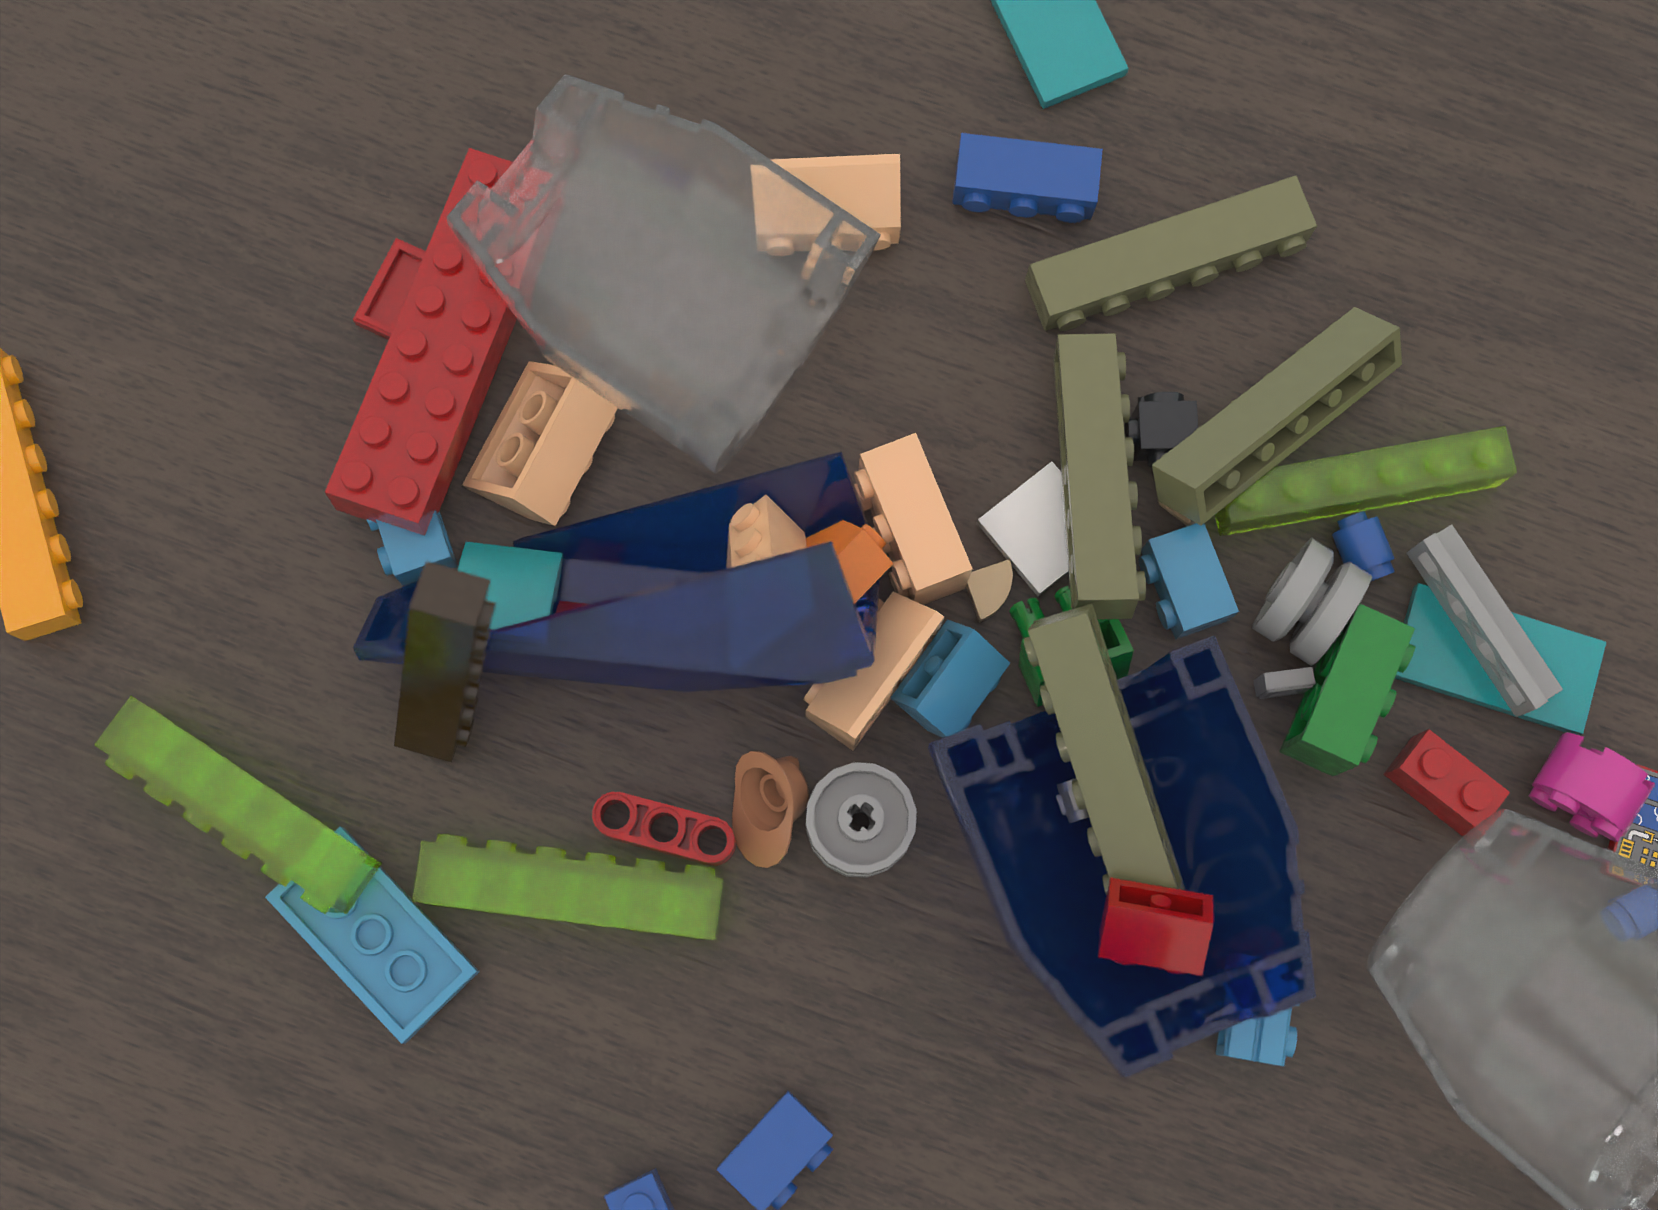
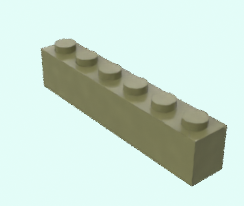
M1295 175L1029 265L1025 282L1044 331L1056 327L1060 331H1067L1082 325L1086 321L1085 317L1103 312L1104 316H1112L1129 308L1130 302L1147 297L1148 301H1157L1165 298L1175 291L1174 287L1191 282L1193 287L1201 286L1215 280L1219 276V272L1234 267L1237 272L1249 270L1259 265L1263 258L1275 253H1279L1280 257L1293 255L1307 246L1306 243L1317 228V224L1298 178Z
M1356 307L1352 308L1152 464L1158 501L1195 523L1203 525L1402 365L1400 327Z
M1116 333L1058 334L1053 356L1071 609L1093 604L1097 619H1132L1138 601L1145 600L1146 579L1144 571L1136 570L1135 555L1141 554L1142 534L1139 525H1132L1131 511L1137 509L1138 489L1136 481H1129L1127 466L1133 465L1134 444L1132 437H1125L1124 423H1128L1130 418L1129 395L1121 394L1120 381H1124L1126 377L1125 352H1117Z
M1093 604L1035 620L1028 629L1029 637L1024 638L1026 653L1032 667L1040 666L1045 685L1040 686L1041 698L1048 715L1054 713L1056 715L1061 732L1056 733L1058 750L1064 763L1071 761L1077 778L1071 783L1072 791L1078 808L1080 810L1087 809L1092 827L1087 828L1091 850L1095 857H1103L1108 874L1103 875L1106 895L1110 877L1185 890Z

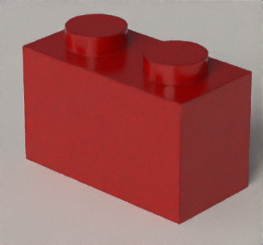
M1430 729L1412 736L1383 774L1461 836L1481 832L1510 794L1507 789Z
M1110 877L1100 927L1098 957L1111 959L1123 965L1139 964L1161 968L1173 974L1189 973L1202 976L1213 928V895Z

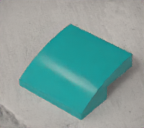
M465 542L458 570L491 580L487 601L496 603V608L490 626L492 628L490 636L547 643L553 604L557 600L563 553Z

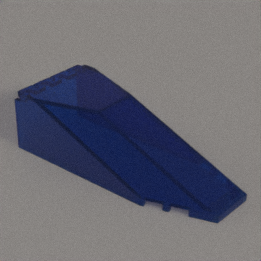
M842 451L513 541V546L517 548L563 553L557 600L553 604L551 615L491 630L486 648L487 656L482 672L682 692L820 684L857 676V670L872 666L875 660L880 578L854 603L832 541L726 569L729 523H731L732 517L742 506L747 503L754 504L764 495L772 499L805 532L806 538L842 520L858 527L867 524ZM419 580L376 598L353 646L359 660L403 664L409 608ZM560 600L589 604L556 613Z

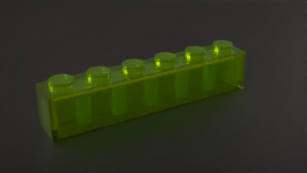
M1506 426L1276 466L1216 513L1215 518L1219 536L1494 488L1500 486L1516 474L1517 469Z
M133 696L128 698L95 743L97 748L109 755V758L104 763L109 768L131 780L134 774L146 780L148 783L143 791L166 806H169L175 800L187 808L182 815L185 820L206 833L213 826L226 836L221 842L223 846L247 860L251 853L263 860L265 864L260 869L261 872L285 887L292 880L305 889L300 898L324 914L330 908L347 914L382 864L364 850Z
M437 834L436 842L421 841L412 902L711 941H717L725 881L723 878L714 877L715 868L686 865L684 874L665 871L666 862L649 859H636L635 867L615 865L616 856L586 852L585 861L565 859V849L536 846L535 855L516 853V843L487 840L486 849L466 846L467 837L449 834Z

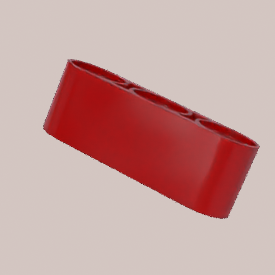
M622 792L603 794L593 806L592 819L594 825L604 836L614 841L708 866H718L726 863L732 858L736 850V839L732 828L725 821L716 817ZM616 803L628 806L630 818L624 827L610 829L605 826L604 813L607 808ZM663 816H670L676 819L679 825L676 837L668 842L654 840L651 833L653 823ZM719 829L727 836V845L720 854L707 855L700 850L699 840L705 831Z

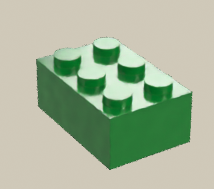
M1359 603L1338 637L1326 653L1317 661L1313 670L1315 685L1304 692L1279 752L1332 777L1357 767L1360 762L1365 764L1371 757L1378 737L1373 735L1372 732L1378 717L1385 718L1394 703L1397 692L1391 689L1397 671L1403 673L1413 657L1415 646L1410 644V640L1415 628Z

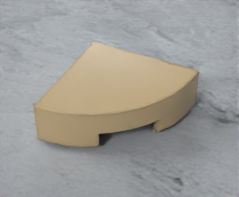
M1010 559L971 572L966 588L979 623L993 616L1001 608L1009 595L1013 579Z

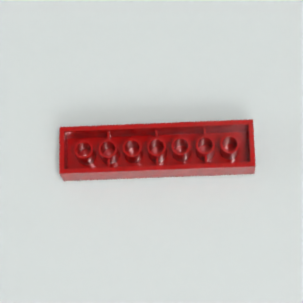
M472 148L468 149L326 487L325 494L336 510L364 520L368 519L377 523L376 520L425 536L434 511L436 510L437 513L440 511L564 204L559 177Z

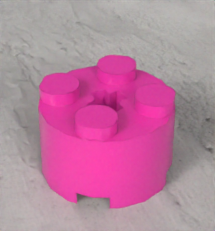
M1566 732L1561 735L1533 781V789L1529 797L1548 810L1555 812L1559 807L1573 815L1569 823L1579 831L1594 838L1601 834L1610 840L1618 842L1620 837L1625 836L1653 790L1655 783L1645 780L1648 774L1620 754L1605 747L1603 752L1593 748L1590 750L1583 748L1581 744L1584 741V737Z

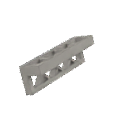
M1452 524L1437 534L1434 533L1422 540L1407 552V555L1515 717L1536 710L1547 703V699L1563 690Z

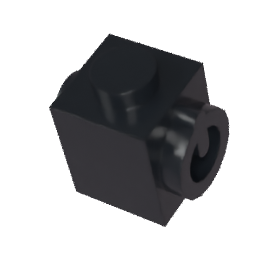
M1156 392L1144 397H1138V404L1129 418V422L1125 423L1124 427L1125 437H1132L1134 461H1147V465L1152 467V464L1159 460L1161 456L1190 436L1198 428L1197 401H1184V395L1178 392Z

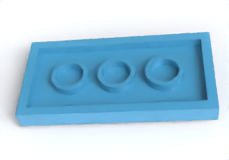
M341 826L265 897L401 1044H406L480 972L352 835Z

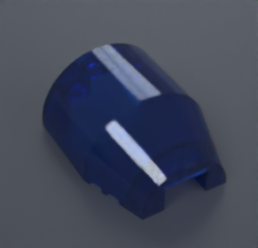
M1215 635L1169 652L1148 668L1117 680L1185 890L1213 895V928L1202 976L1189 973L1173 974L1161 968L1139 964L1123 965L1111 959L1098 957L1100 927L1107 896L1103 884V875L1108 874L1103 857H1095L1091 850L1087 835V828L1092 827L1090 818L1069 823L1067 815H1062L1056 797L1060 795L1057 785L1076 779V775L1071 761L1064 763L1060 756L1056 742V733L1061 732L1055 713L1048 715L1046 711H1043L1012 724L1010 721H1007L984 731L981 724L934 741L928 746V751L1007 946L1122 1078L1129 1077L1174 1058L1172 1051L1248 1019L1270 1017L1316 997L1309 930H1304L1301 896L1305 894L1304 880H1299L1296 854V846L1300 844L1298 827Z

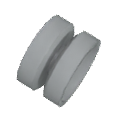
M1310 538L1292 562L1290 561L1282 570L1266 595V601L1252 625V629L1274 642L1283 638L1295 623L1299 621L1290 639V653L1310 666L1317 663L1343 630L1361 602L1372 579L1371 574L1349 561L1338 567L1325 583L1324 580L1334 562L1333 550L1314 538Z
M853 762L833 769L816 784L807 803L806 833L812 851L827 868L846 877L868 878L888 871L904 856L916 832L917 809L910 789L894 772L873 763ZM857 813L865 814L870 821L869 827L867 829L862 827L860 831L854 830L851 827L852 816Z

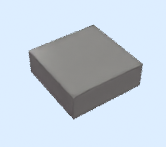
M1313 667L1263 673L1253 682L1256 697L1265 699L1303 694L1315 685Z

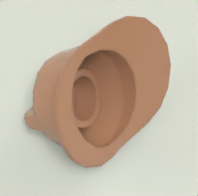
M750 751L742 755L736 765L732 812L733 833L737 847L745 859L757 867L769 868L781 862L789 849L793 823L807 808L810 796L809 788L803 773L799 769L798 758L792 756L773 758L761 751Z

